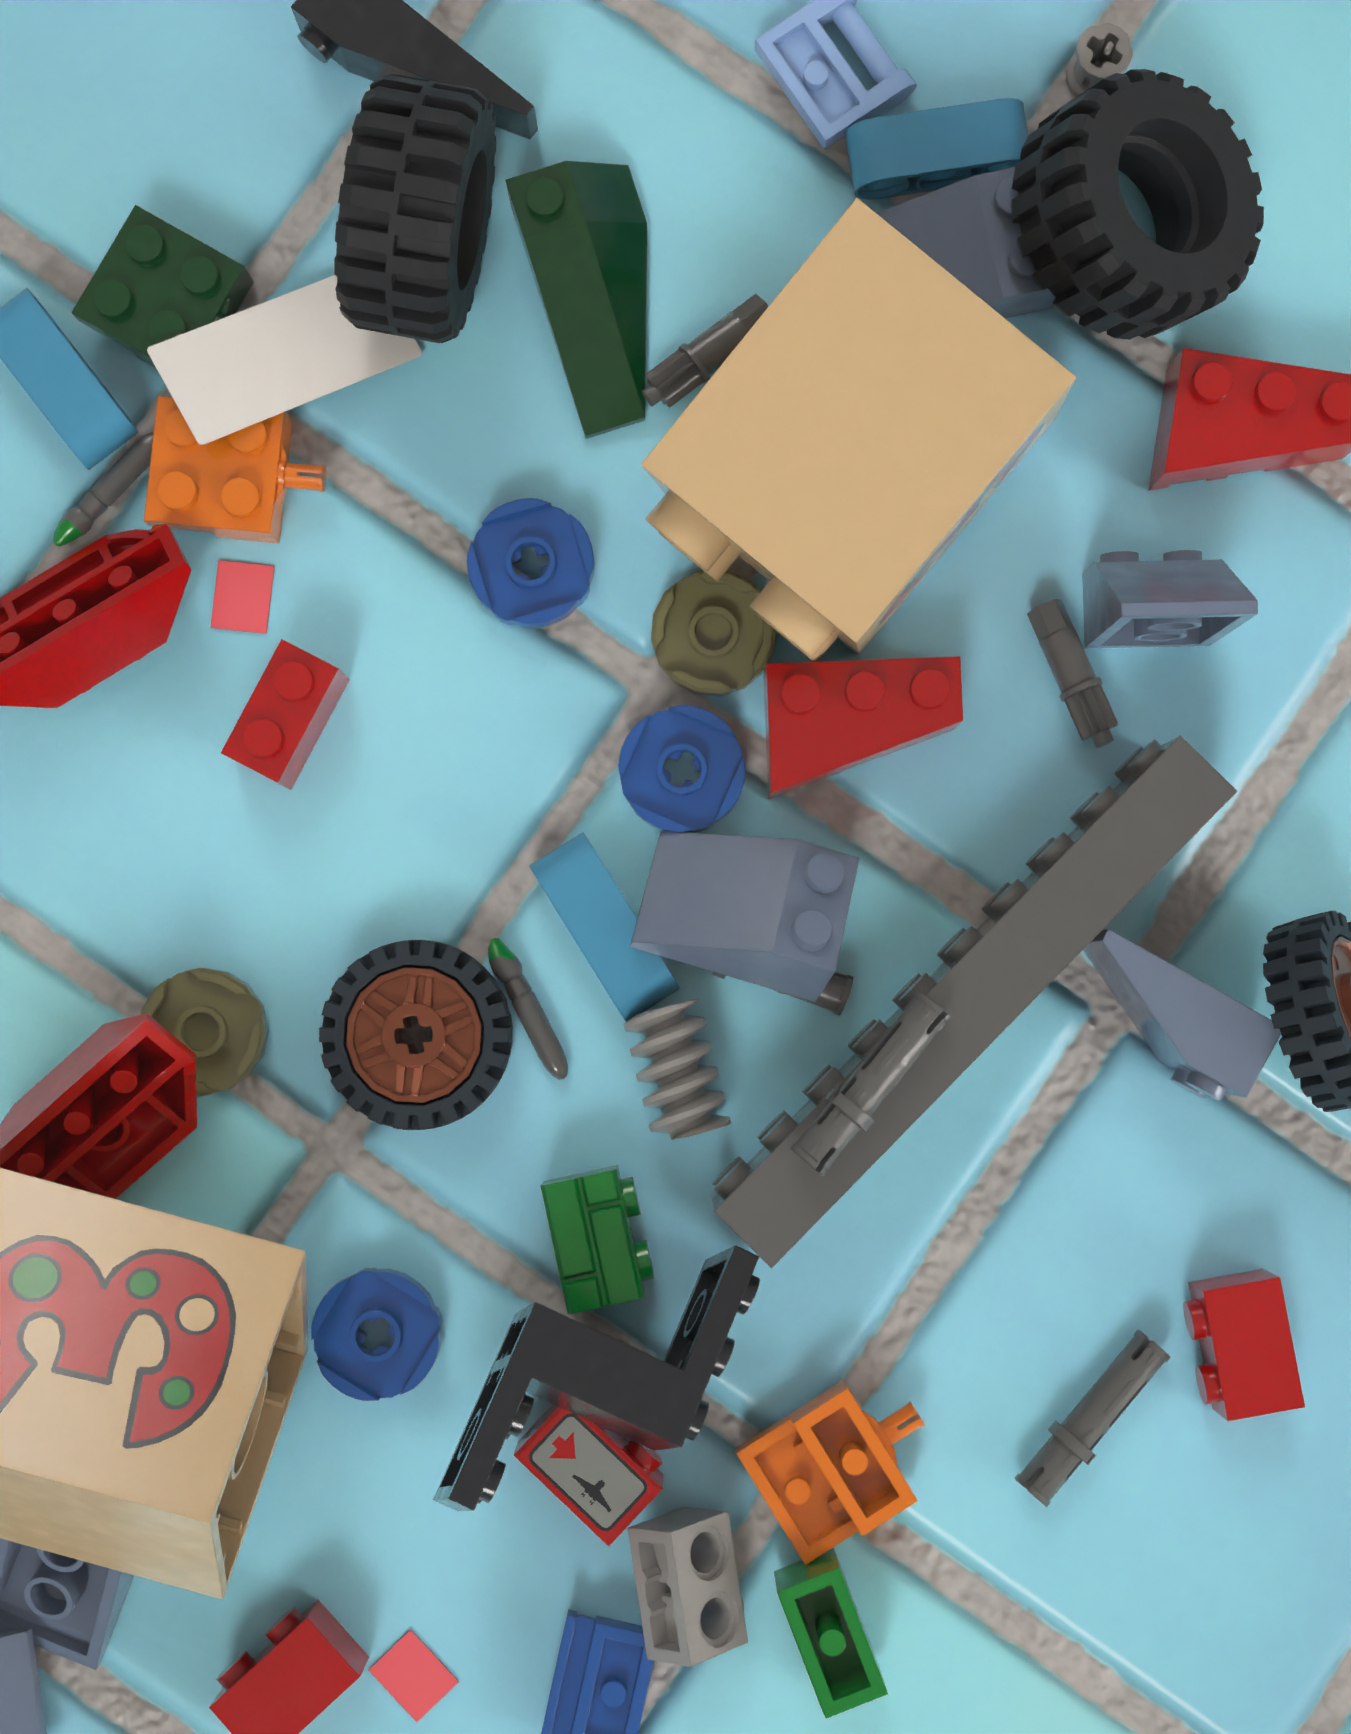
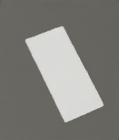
M336 275L152 345L147 349L151 360L200 445L207 444L416 359L422 355V351L413 338L358 329L349 322L339 309L340 302L337 300L335 290L337 285Z

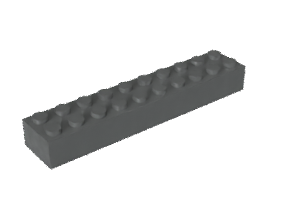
M1181 736L1163 745H1160L1154 739L1144 749L1142 747L1138 748L1115 771L1114 774L1121 782L1114 789L1108 786L1100 794L1098 792L1094 793L1070 817V820L1077 827L1068 836L1063 832L1056 839L1051 837L1031 856L1026 865L1033 872L1023 882L1019 879L1015 880L1012 884L1007 882L986 902L981 910L988 918L977 929L973 926H970L967 930L962 928L941 948L937 956L944 963L931 976L927 973L921 976L918 973L896 994L892 1001L899 1009L885 1023L881 1020L876 1021L873 1019L850 1041L847 1046L855 1054L839 1070L830 1065L826 1066L805 1087L802 1092L810 1100L793 1117L785 1110L782 1111L760 1133L757 1138L764 1147L748 1163L740 1156L737 1157L712 1183L715 1186L713 1190L717 1193L712 1199L714 1212L771 1269L1238 792ZM917 991L923 993L943 1008L944 1012L948 1013L952 1019L924 1049L922 1055L871 1116L875 1122L867 1132L861 1129L841 1152L827 1174L822 1176L790 1149L791 1146L807 1131L819 1116L818 1114L827 1105L828 1101L825 1099V1096L832 1088L839 1090L886 1030L892 1026L904 1011L903 1009L912 1000L914 994Z

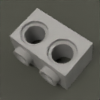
M683 1507L628 1527L648 1660L693 1667L748 1643L744 1603L741 1597L734 1552V1538L728 1511Z

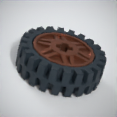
M1328 911L1299 918L1272 928L1273 931L1268 932L1266 936L1268 943L1264 944L1263 955L1267 962L1263 963V976L1270 983L1269 987H1265L1267 1002L1272 1004L1275 1010L1274 1014H1270L1274 1029H1280L1282 1038L1279 1040V1045L1283 1055H1290L1289 1069L1295 1079L1300 1078V1089L1306 1097L1311 1096L1314 1106L1322 1108L1324 1112H1333L1351 1108V922H1347L1346 916L1342 913Z
M406 940L387 944L370 951L347 968L348 970L345 974L339 977L332 987L331 996L328 1001H325L321 1014L324 1016L323 1024L319 1028V1042H322L323 1047L321 1057L324 1068L328 1069L332 1078L330 1081L336 1091L347 1099L346 1103L356 1112L366 1115L367 1119L402 1130H426L449 1125L464 1118L484 1103L497 1087L507 1068L513 1042V1026L507 1000L490 972L464 951L451 945L429 940ZM414 1016L418 1017L420 1026H431L433 1032L432 1041L423 1042L425 1051L422 1053H417L414 1043H404L402 1039V1029L411 1027L410 1018Z

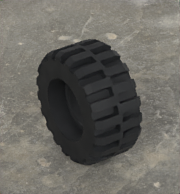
M1130 69L1124 74L1115 73L1104 78L1050 114L1039 123L1038 129L1031 133L1025 141L1020 155L1022 161L1016 164L1012 189L1018 191V196L1012 199L1011 202L1012 222L1020 225L1022 235L1017 238V244L1022 258L1029 256L1036 270L1031 276L1040 290L1048 288L1056 297L1052 304L1063 314L1069 317L1077 314L1080 316L1078 324L1099 334L1107 330V335L1117 339L1131 340L1137 336L1147 338L1159 334L1225 301L1228 294L1236 291L1246 279L1249 271L1248 266L1254 263L1261 241L1255 234L1261 231L1264 224V207L1258 206L1257 195L1262 191L1259 173H1252L1247 159L1252 153L1245 138L1240 141L1238 140L1231 128L1235 122L1224 109L1216 110L1209 104L1210 95L1197 86L1183 87L1184 79L1168 73L1160 72L1156 74L1155 71L1147 69ZM1118 170L1124 173L1144 196L1153 217L1156 243L1139 229L1129 214L1121 194Z
M391 74L375 80L370 84V90L365 92L361 101V111L359 114H356L352 127L351 143L347 147L343 184L341 183L338 199V203H340L339 216L335 230V242H337L336 256L334 258V275L337 276L336 297L340 302L339 309L341 314L356 328L434 343H444L452 340L464 328L467 312L471 310L476 285H478L481 272L480 266L487 241L488 220L492 207V187L495 179L494 157L496 153V136L494 131L496 119L493 113L492 102L477 89Z

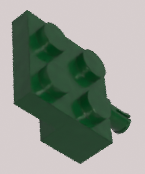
M135 205L71 313L78 321L128 348L139 359L155 367L147 352L148 347L235 314L254 281L244 265Z

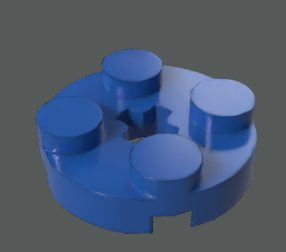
M534 498L519 499L505 503L490 512L482 522L483 526L476 533L473 543L471 541L467 553V571L478 599L502 623L509 625H518L524 628H540L562 621L584 603L590 591L595 563L589 536L580 521L570 513L568 515L561 508L552 506L550 502ZM533 547L537 556H548L549 565L541 568V577L529 580L526 573L516 574L513 565L522 561V550Z
M680 705L658 711L638 722L623 743L618 764L623 795L636 815L656 829L685 833L705 831L714 823L724 818L732 810L740 797L746 773L741 746L729 725L708 710L695 706ZM683 752L694 756L692 767L700 772L697 781L686 780L681 787L670 784L672 774L668 770L663 769L667 759L678 761Z
M365 1268L337 1283L319 1303L311 1325V1339H314V1351L318 1357L316 1362L324 1378L334 1388L354 1399L378 1401L380 1398H392L400 1393L404 1394L414 1389L426 1377L438 1357L442 1343V1314L434 1304L426 1288L409 1275L392 1269ZM379 1318H383L390 1323L388 1333L394 1337V1342L391 1347L380 1344L372 1351L363 1345L367 1339V1334L360 1327L364 1320L375 1323Z

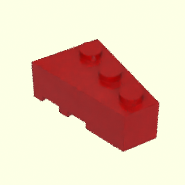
M1183 348L1166 369L1148 491L1168 488L1172 484L1203 479L1211 481L1224 479L1233 474L1258 470L1267 472L1343 459L1351 452V374Z
M960 656L766 664L763 681L768 799L954 730L963 721Z

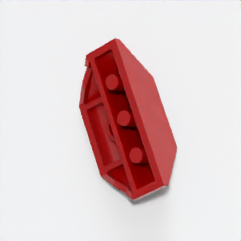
M166 523L155 525L150 530L134 529L105 535L0 598V706L58 708L78 695L87 692L93 686L131 663L142 659L148 653L167 642L191 573V568L173 532Z
M147 1013L103 1024L12 1106L0 1123V1168L116 1199L197 1128L196 1054Z

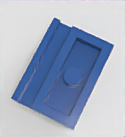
M568 1609L541 1734H638L654 1663L653 1660L647 1659L642 1626L601 1616H596V1618L577 1614L578 1611Z

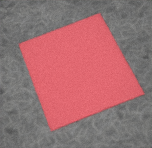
M218 560L210 628L266 634L274 566Z
M412 1630L407 1632L369 1669L370 1673L416 1722L459 1682Z

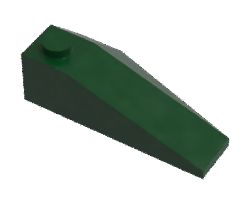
M563 161L506 179L511 209L585 439L645 421V398L641 391L645 389L647 221L629 166Z

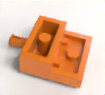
M158 396L144 522L152 527L166 523L172 529L212 532L217 538L279 544L284 498L287 488L324 492L326 483L323 479H327L326 465L290 463L289 452L293 421L286 411L207 444L200 445L196 441L173 397Z
M843 1379L736 1447L735 1450L738 1458L800 1558L807 1565L858 1531L864 1536L918 1501L913 1489L897 1465L895 1450L892 1445L921 1426H925L911 1401L878 1423L876 1418L861 1408Z

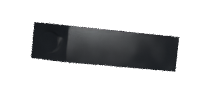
M296 0L292 4L291 9L300 29L297 37L301 44L321 62L327 63L332 58L348 72L372 81L386 75L397 74L474 88L492 102L496 127L527 139H531L538 131L533 104L403 0Z

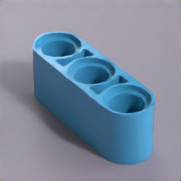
M1003 98L874 117L854 123L846 129L845 138L855 197L872 200L935 191L974 175L1016 167V164L1022 161L1020 159L1021 149L1029 136L1023 102L1019 99Z
M28 288L0 307V359L70 450L88 470L139 433L124 410Z
M584 832L529 865L542 889L626 1022L681 989L661 956L630 947L637 917Z

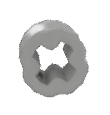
M1105 23L1100 26L1088 27L1080 35L1075 48V54L1071 57L1066 69V84L1075 97L1104 78L1115 73L1123 74L1127 70L1133 56L1128 34L1116 25ZM1109 41L1113 43L1111 51L1106 49ZM1097 59L1104 62L1101 68L1093 65ZM1086 77L1091 79L1089 86L1084 84Z

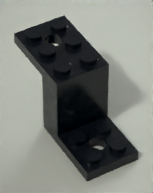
M735 1245L705 1260L663 1361L537 1302L515 1313L433 1501L455 1511H474L477 1503L481 1501L489 1503L506 1467L505 1463L497 1460L503 1443L510 1435L519 1436L534 1403V1398L526 1395V1392L653 1451L682 1447L685 1438L693 1441L698 1435L708 1412L709 1403L702 1400L709 1379L711 1375L719 1377L731 1357L735 1340L727 1335L736 1313L744 1315L747 1312L758 1290L760 1278L752 1274L759 1256Z

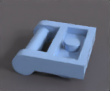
M813 0L755 39L754 50L824 150L845 137V131L848 127L859 121L873 118L885 109H891L899 105L917 87V84L906 69L898 70L854 6L857 0ZM825 24H836L877 85L868 91L865 89L822 26Z

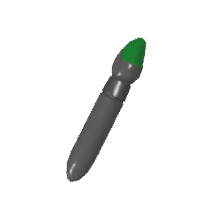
M154 432L138 440L91 488V491H88L79 502V505L69 509L63 515L54 531L53 542L55 545L60 547L85 535L91 529L94 519L103 514L108 509V506H111L150 466Z
M499 938L491 939L488 947V957L492 972L497 979L504 983L508 997L512 1001V1005L546 1070L559 1080L565 1079L568 1074L566 1056L535 993L532 992L530 984L525 976L522 975L521 962Z

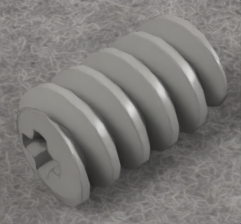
M700 998L639 1013L623 1024L626 1032L645 1034V1039L632 1047L630 1053L632 1057L651 1059L652 1064L637 1073L636 1077L638 1082L657 1084L658 1089L642 1099L644 1107L662 1108L664 1110V1114L649 1124V1129L651 1132L668 1133L671 1140L705 1133L731 1124L730 1117L710 1114L712 1109L725 1101L724 1093L722 1091L705 1090L703 1087L719 1075L717 1067L699 1065L697 1063L699 1059L713 1050L711 1042L691 1040V1035L706 1025L705 1018L685 1015L684 1012L698 1002Z

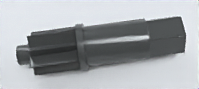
M755 293L689 344L683 343L679 346L677 351L645 374L649 384L648 387L641 391L645 400L652 407L662 401L663 405L666 404L670 408L700 384L710 380V375L722 365L769 307L767 303Z
M1054 599L1036 607L1027 613V616L1061 691L1059 697L1062 702L1065 701L1081 740L1084 741L1092 737L1096 748L1111 743L1114 739L1109 729L1116 727L1118 722L1102 689V680L1100 677H1096L1062 600Z

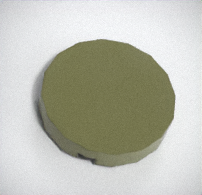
M702 570L683 578L664 592L653 613L651 643L659 666L674 684L696 695L721 697L745 689L763 673L766 664H768L774 652L776 631L750 607V604L761 592L753 582L731 571H726L717 582Z
M197 968L178 973L158 985L141 1009V1014L147 1013L196 1054L197 1095L203 1096L232 1089L252 1074L265 1053L269 1029L264 1006L247 983L229 972Z

